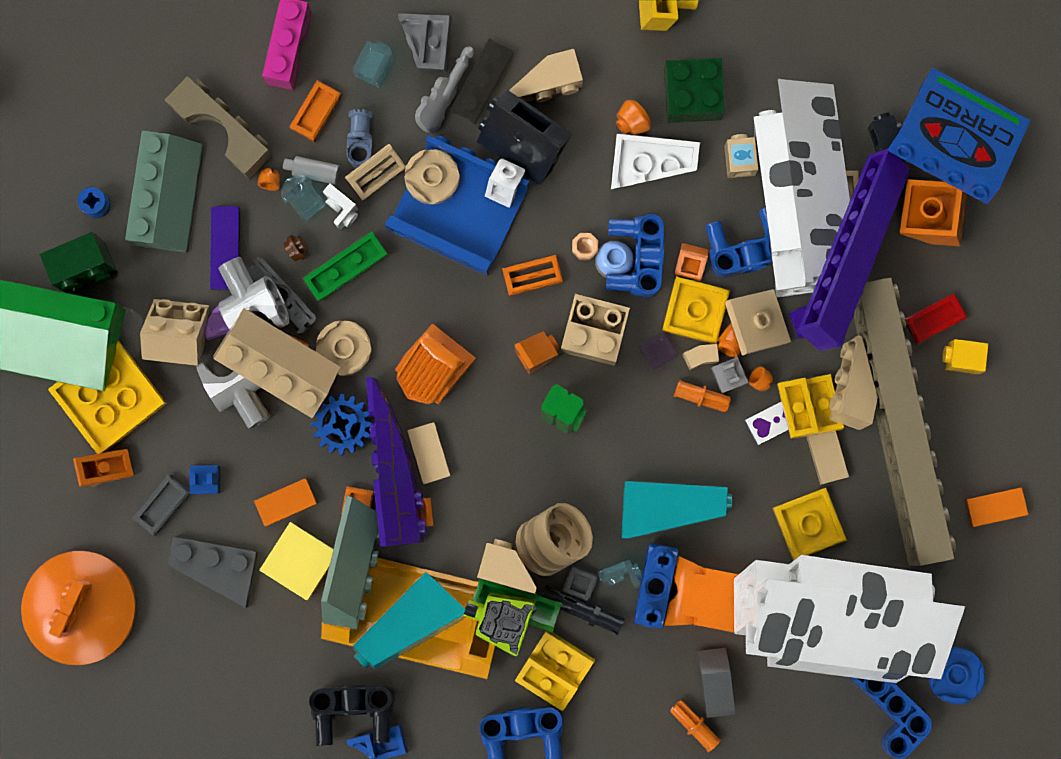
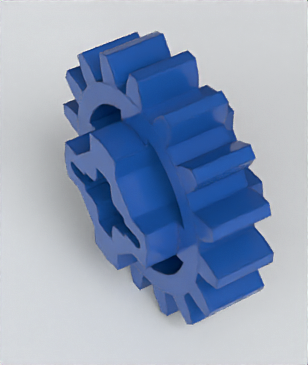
M340 394L339 401L330 396V404L322 403L320 407L323 410L321 413L316 412L314 415L318 418V422H312L311 426L318 428V431L313 434V437L322 438L319 446L323 448L329 445L328 452L331 454L334 453L336 448L341 456H344L345 449H349L354 454L356 453L354 446L358 444L364 447L363 437L370 438V434L366 432V428H370L371 422H366V419L370 417L369 412H362L365 407L363 402L355 405L356 398L354 396H351L349 401H346L344 394ZM341 406L352 408L357 413L345 414ZM331 412L332 416L329 423L324 425L327 414ZM338 415L344 421H349V424L345 425L346 434L335 427L339 425ZM361 423L360 431L354 438L352 435L353 431ZM333 435L340 436L343 443H335L328 437Z

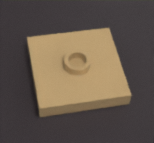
M774 289L730 299L725 302L742 355L791 342Z

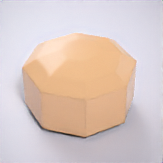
M579 233L572 240V253L579 260H591L598 253V240L591 233Z

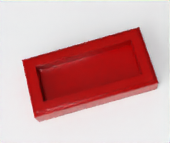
M953 293L909 316L905 321L916 344H919L968 317Z

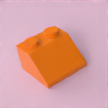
M907 179L900 234L932 245L960 247L967 193L943 181Z

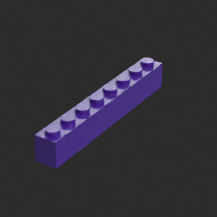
M888 149L868 155L798 328V332L819 351L842 346L859 299L863 294L864 286L872 271L873 263L880 250L885 232L889 227L892 214L897 206L899 196L905 186L910 169L897 155L891 153Z

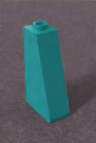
M625 481L621 539L633 538L726 516V511H731L732 494H727L728 487Z
M425 572L353 645L354 650L357 652L354 658L363 667L367 668L370 665L376 670L462 621L465 618V608Z

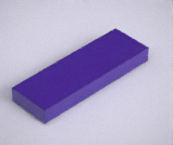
M211 207L210 289L229 290L218 268L222 264L240 257V207Z

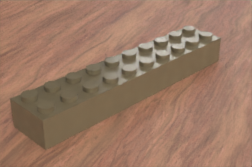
M892 278L866 282L863 294L854 312V322L857 335L863 338L878 397L875 416L908 565L922 566L954 559L953 553L956 552V543L952 535L949 536L947 524H950L948 510L942 506L940 496L944 495L943 485L940 479H936L934 468H937V459L934 451H930L928 440L931 439V432L928 423H924L922 417L925 406L922 396L918 395L915 384H918L916 368L911 367L909 356H912V347L909 339L905 340L903 329L906 328L905 316L903 312L898 310L899 290L897 285L892 283Z

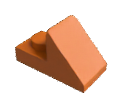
M128 449L73 459L79 487H96L105 482L134 476Z

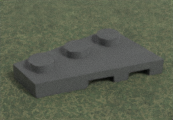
M173 537L168 565L247 608L258 552Z

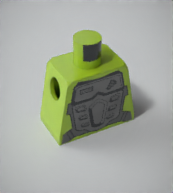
M490 593L485 605L469 600L464 616L479 621L475 633L477 636L514 656H518L536 600Z

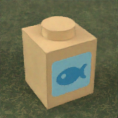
M746 134L731 136V139H728L724 146L727 177L755 176L758 171L755 137L747 138Z

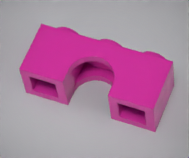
M280 0L262 74L267 85L294 90L300 65L298 62L299 47L302 38L307 36L312 14L308 2L299 0Z

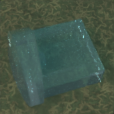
M294 176L285 181L281 197L285 203L289 202L306 222L327 204L310 185L312 181L308 177Z

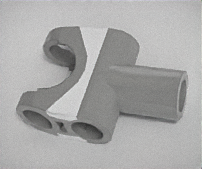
M241 257L234 258L218 268L232 294L219 302L218 305L220 313L229 329L243 308L255 315L257 312H262L278 328H283L289 324V315L284 300L270 277L264 276L254 282Z
M204 362L196 366L203 386L219 412L234 405L249 430L261 425L270 418L269 413L256 393L261 387L234 371L228 376L218 377L210 372Z

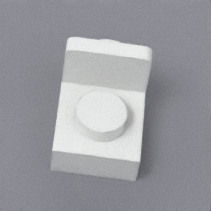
M500 159L489 178L485 197L510 208L525 169Z
M329 184L323 191L328 198L325 202L337 213L341 209L343 210L334 221V224L342 230L344 226L349 227L356 220L358 207L333 185Z

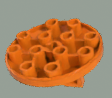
M89 551L66 552L46 561L35 571L27 583L21 605L24 629L33 645L46 657L67 665L91 664L113 654L128 638L135 622L137 610L135 591L124 570L106 556Z

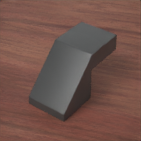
M726 648L698 651V662L702 678V695L707 718L734 715L735 705L732 679Z

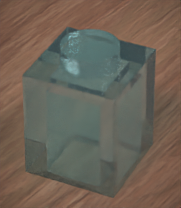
M367 40L352 69L355 77L380 88L394 61L393 54L390 51L391 48L382 42L376 41L374 44Z

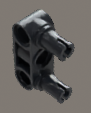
M366 685L338 686L337 688L315 690L309 698V706L311 708L312 720H315L316 746L333 745L332 719H335V715H366L367 713L373 719V743H390V716L394 712L395 700L392 691L384 686ZM384 691L388 696V702L385 706L379 708L374 704L373 697L377 692ZM321 694H327L330 697L331 702L326 710L319 709L316 703L317 698Z

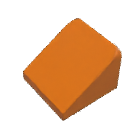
M682 243L674 275L701 282L709 250Z

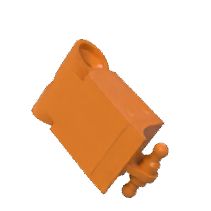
M677 556L673 574L677 593L667 604L663 626L693 624L734 632V578L739 574L703 568Z

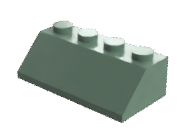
M141 132L125 240L132 246L187 253L203 144L166 133Z
M346 496L321 599V608L324 624L357 629L359 620L365 619L367 603H363L365 593H371L373 577L369 575L371 567H377L379 551L375 549L377 541L380 542L377 512L351 496Z

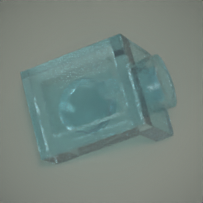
M630 559L597 571L601 583L607 581L609 586L625 580L623 574L628 573L634 588L640 586L638 580L642 579L637 563L631 564Z

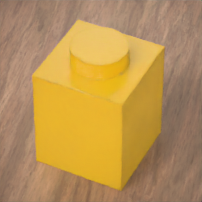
M957 339L950 341L948 346L944 347L942 361L946 363L945 370L971 374L985 372L988 344Z

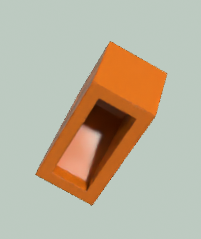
M544 331L514 345L515 353L529 375L558 358L556 351L560 349L552 335L547 337Z

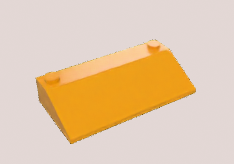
M378 558L377 567H371L369 576L373 577L371 593H365L363 603H367L365 619L359 620L357 629L324 624L322 621L321 639L353 646L425 572L436 580L465 609L468 601L473 599L478 582ZM465 617L462 621L400 655L398 658L487 679L495 645L475 634L479 621Z

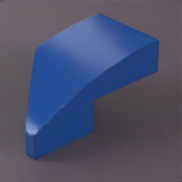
M401 724L390 727V743H373V732L346 740L347 745L355 747L370 759H387L408 753Z

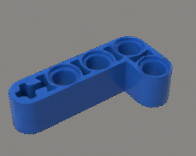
M848 677L895 722L882 737L881 745L884 752L896 759H903L909 756L930 733L932 722L929 716L895 683L881 681L879 689L871 691L868 687V679ZM894 696H899L902 702L901 707L897 711H891L889 707V701ZM920 716L922 727L918 731H912L910 721L912 718ZM896 737H900L903 741V746L898 752H893L890 747L891 741Z

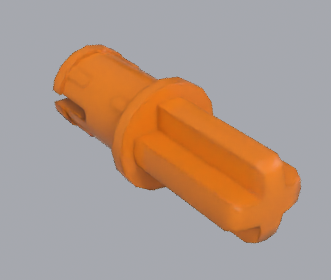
M682 380L678 381L674 397L697 403V407L703 405L721 412H727L731 402L729 396L707 390V386L702 388Z
M682 700L673 705L670 710L671 713L688 730L686 733L688 735L692 734L707 752H710L719 744L721 739L703 722L705 720L703 717L699 718Z

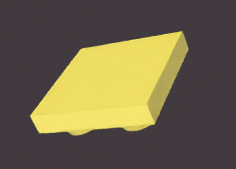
M290 522L260 568V571L308 601L329 569L333 548Z

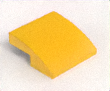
M831 374L809 379L800 378L777 384L791 439L844 429L843 424L829 420L831 415L829 404L832 396L835 394Z
M545 631L515 681L563 712L595 659L557 634Z

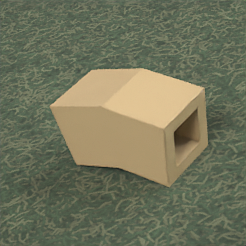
M717 344L700 345L684 352L683 357L689 370L703 364L718 363Z

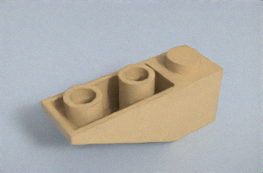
M570 49L546 56L509 91L525 102L533 100L544 102L550 100L552 95L555 94L570 95L578 92V88L582 87L583 79L575 50Z
M858 335L846 342L841 349L840 357L843 359L841 368L835 376L837 387L829 404V409L831 410L829 420L861 430L873 423L878 397L863 338Z

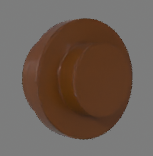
M292 234L288 236L287 241L283 243L288 255L294 261L306 259V251L309 250L306 242L300 236L297 238Z

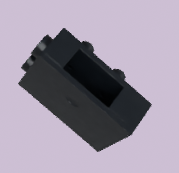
M507 90L500 98L496 96L488 106L487 110L490 114L479 125L478 129L481 133L476 142L499 158L525 169L524 175L541 185L556 166L572 133Z

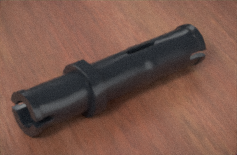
M546 585L541 596L562 603L560 610L588 621V625L592 627L597 625L616 635L619 634L625 619L601 609L602 606L598 604L593 606L549 585Z

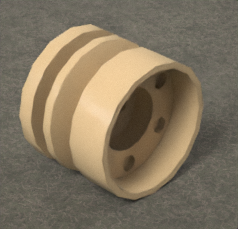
M557 503L523 523L516 535V547L521 560L532 572L541 576H551L587 556L592 548L593 541L591 527L585 516L576 507L567 503Z

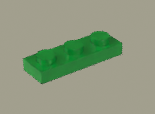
M371 231L305 276L303 280L320 303L386 258L388 254Z
M480 578L472 601L485 605L490 593L534 599L536 603L529 625L553 633L562 603Z

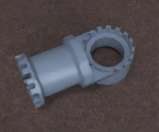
M360 109L348 112V117L351 118L350 133L347 135L346 153L349 163L355 168H358L372 157L370 119L373 118V112L365 111V109H362V112H360ZM357 148H363L367 151V157L365 160L358 162L352 158V152Z

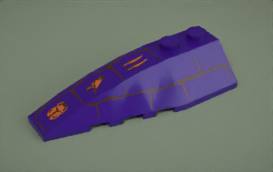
M367 377L368 412L370 417H375V422L370 424V438L373 444L377 445V450H374V454L371 455L372 465L375 466L376 472L379 473V479L373 480L380 545L381 547L423 543V536H427L426 520L421 519L420 508H424V498L422 491H418L412 459L402 429L378 380L373 377Z

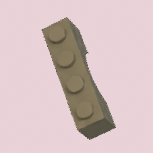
M187 76L170 93L165 102L189 125L209 120L225 127L228 133V148L225 156L229 162L250 180L272 156L267 149L270 145L259 134L255 137L247 131L250 126L238 115L234 119L228 114L227 111L230 108L218 97L213 100L207 94L210 90L199 79L193 82Z

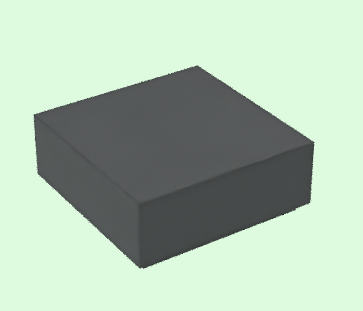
M572 566L562 592L589 602L599 576Z

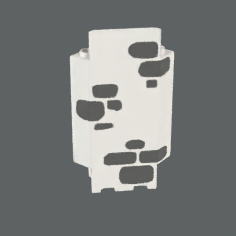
M778 79L782 113H776L775 110H766L760 112L759 116L754 117V137L758 146L777 298L813 293L850 202L833 84Z
M800 555L790 564L755 560L734 578V634L746 635V654L766 656L768 667L897 683L909 675L934 679L942 678L965 606L933 602L935 588L932 585V574L806 555Z

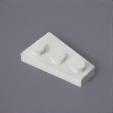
M617 134L611 190L696 171L700 142Z

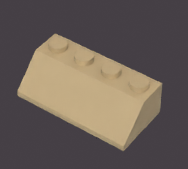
M245 308L242 309L213 355L214 359L311 418L314 417L327 396L340 369V366Z
M494 539L493 544L487 543L477 578L535 594L537 586L518 552L512 550L513 544Z

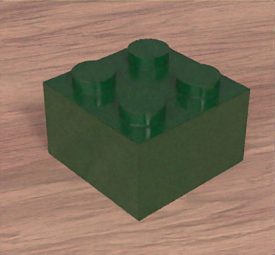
M722 58L666 60L664 82L667 123L722 120L725 114Z
M93 232L39 254L51 284L65 293H80L86 289V285L96 282V284L106 282L112 278V274L118 272L106 242Z

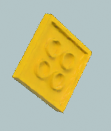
M119 340L105 392L56 382L48 389L97 454L107 452L167 404Z

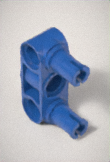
M766 208L759 210L765 232L763 238L745 241L732 247L731 244H727L721 221L705 225L712 248L709 250L711 270L717 277L727 278L738 274L754 272L773 265ZM721 257L728 258L731 261L732 267L728 270L721 269L717 260Z
M654 214L634 217V220L609 219L608 235L633 236V239H637L634 263L636 271L632 272V275L607 274L606 290L631 291V294H635V296L643 298L654 297L661 287L664 265V224L662 219ZM647 223H653L657 226L658 232L654 235H648L644 232L643 226ZM644 278H651L654 280L656 287L653 290H645L642 288L640 281Z
M649 543L634 615V624L662 629L678 548ZM658 578L663 581V589L660 592L652 593L648 590V583L651 579Z
M553 706L525 707L490 713L484 716L480 723L481 742H483V746H486L488 759H505L503 744L506 743V740H521L540 736V739H543L546 759H562L560 741L564 731L562 716L559 710ZM548 712L555 714L558 719L556 725L551 728L545 727L541 723L542 716ZM492 719L499 722L501 729L497 734L490 735L485 731L484 725L488 720Z

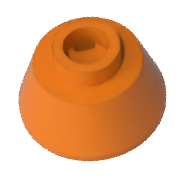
M626 100L616 115L618 120L615 123L624 135L629 133L634 136L648 132L651 120L646 111L637 101Z

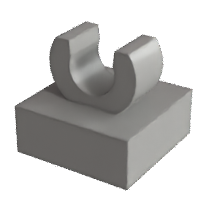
M738 357L711 368L721 394L748 384Z

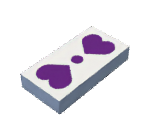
M782 402L745 420L757 446L788 430Z

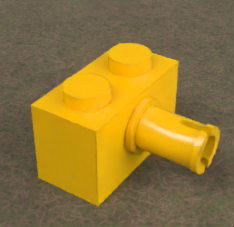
M639 0L641 30L667 31L678 20V9L696 10L698 0Z

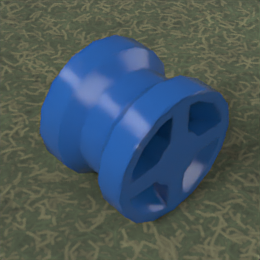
M88 187L80 192L78 205L88 216L101 218L108 213L110 200L100 189Z

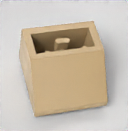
M575 294L561 352L615 366L630 308Z
M154 299L140 332L142 359L198 366L205 345V327L208 321L209 305Z

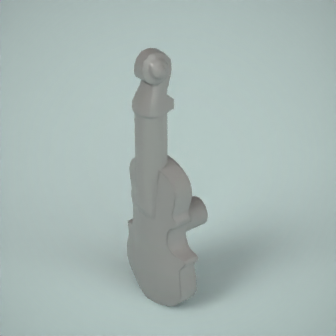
M469 46L463 49L460 58L456 59V65L448 78L439 77L436 80L434 87L431 89L430 97H422L421 105L415 113V120L423 131L436 133L440 129L445 119V111L456 96V86L469 66V58H472L474 55L472 47Z

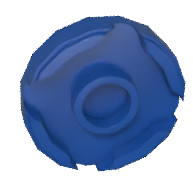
M952 647L942 678H927V682L932 692L941 700L952 704H965L982 691L985 683V668L972 651L962 647Z

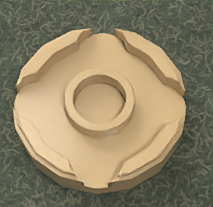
M434 149L422 150L411 157L406 165L404 178L407 190L413 198L424 204L435 205L445 202L454 195L459 185L460 175L458 166L453 158L442 150Z
M334 321L327 325L318 335L316 342V352L340 366L337 373L339 376L354 375L361 371L369 362L372 352L371 340L366 331L357 323L351 321Z

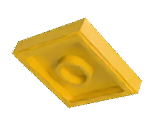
M676 276L662 331L710 344H717L726 309L725 302L728 301L730 290Z
M826 488L772 508L793 561L800 555L808 556L847 541Z

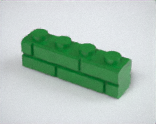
M556 384L551 388L541 405V419L552 426L556 424L557 429L568 434L571 430L578 431L587 410L583 408V399L573 393L569 395L568 390Z

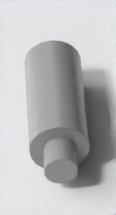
M296 156L294 160L285 158L283 163V169L292 171V176L333 185L337 184L340 165Z

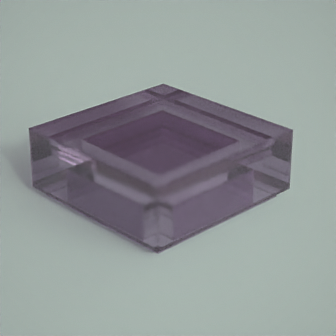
M664 332L639 346L653 370L678 356Z

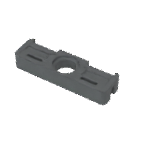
M258 257L253 261L254 264L251 267H247L252 280L256 282L264 276H268L273 280L278 289H284L288 292V299L284 303L289 315V323L298 330L297 334L304 335L317 323V317L265 260Z

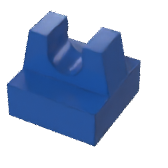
M189 466L190 494H220V466Z

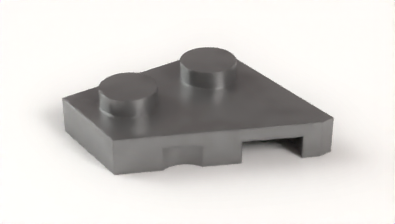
M398 14L399 22L403 27L407 43L411 48L419 71L447 72L452 18L447 15Z

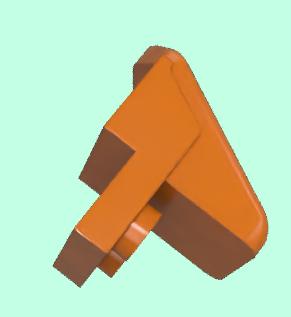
M432 324L405 353L395 368L397 381L407 399L424 404L435 402L439 405L454 388L457 381L474 363L476 358Z

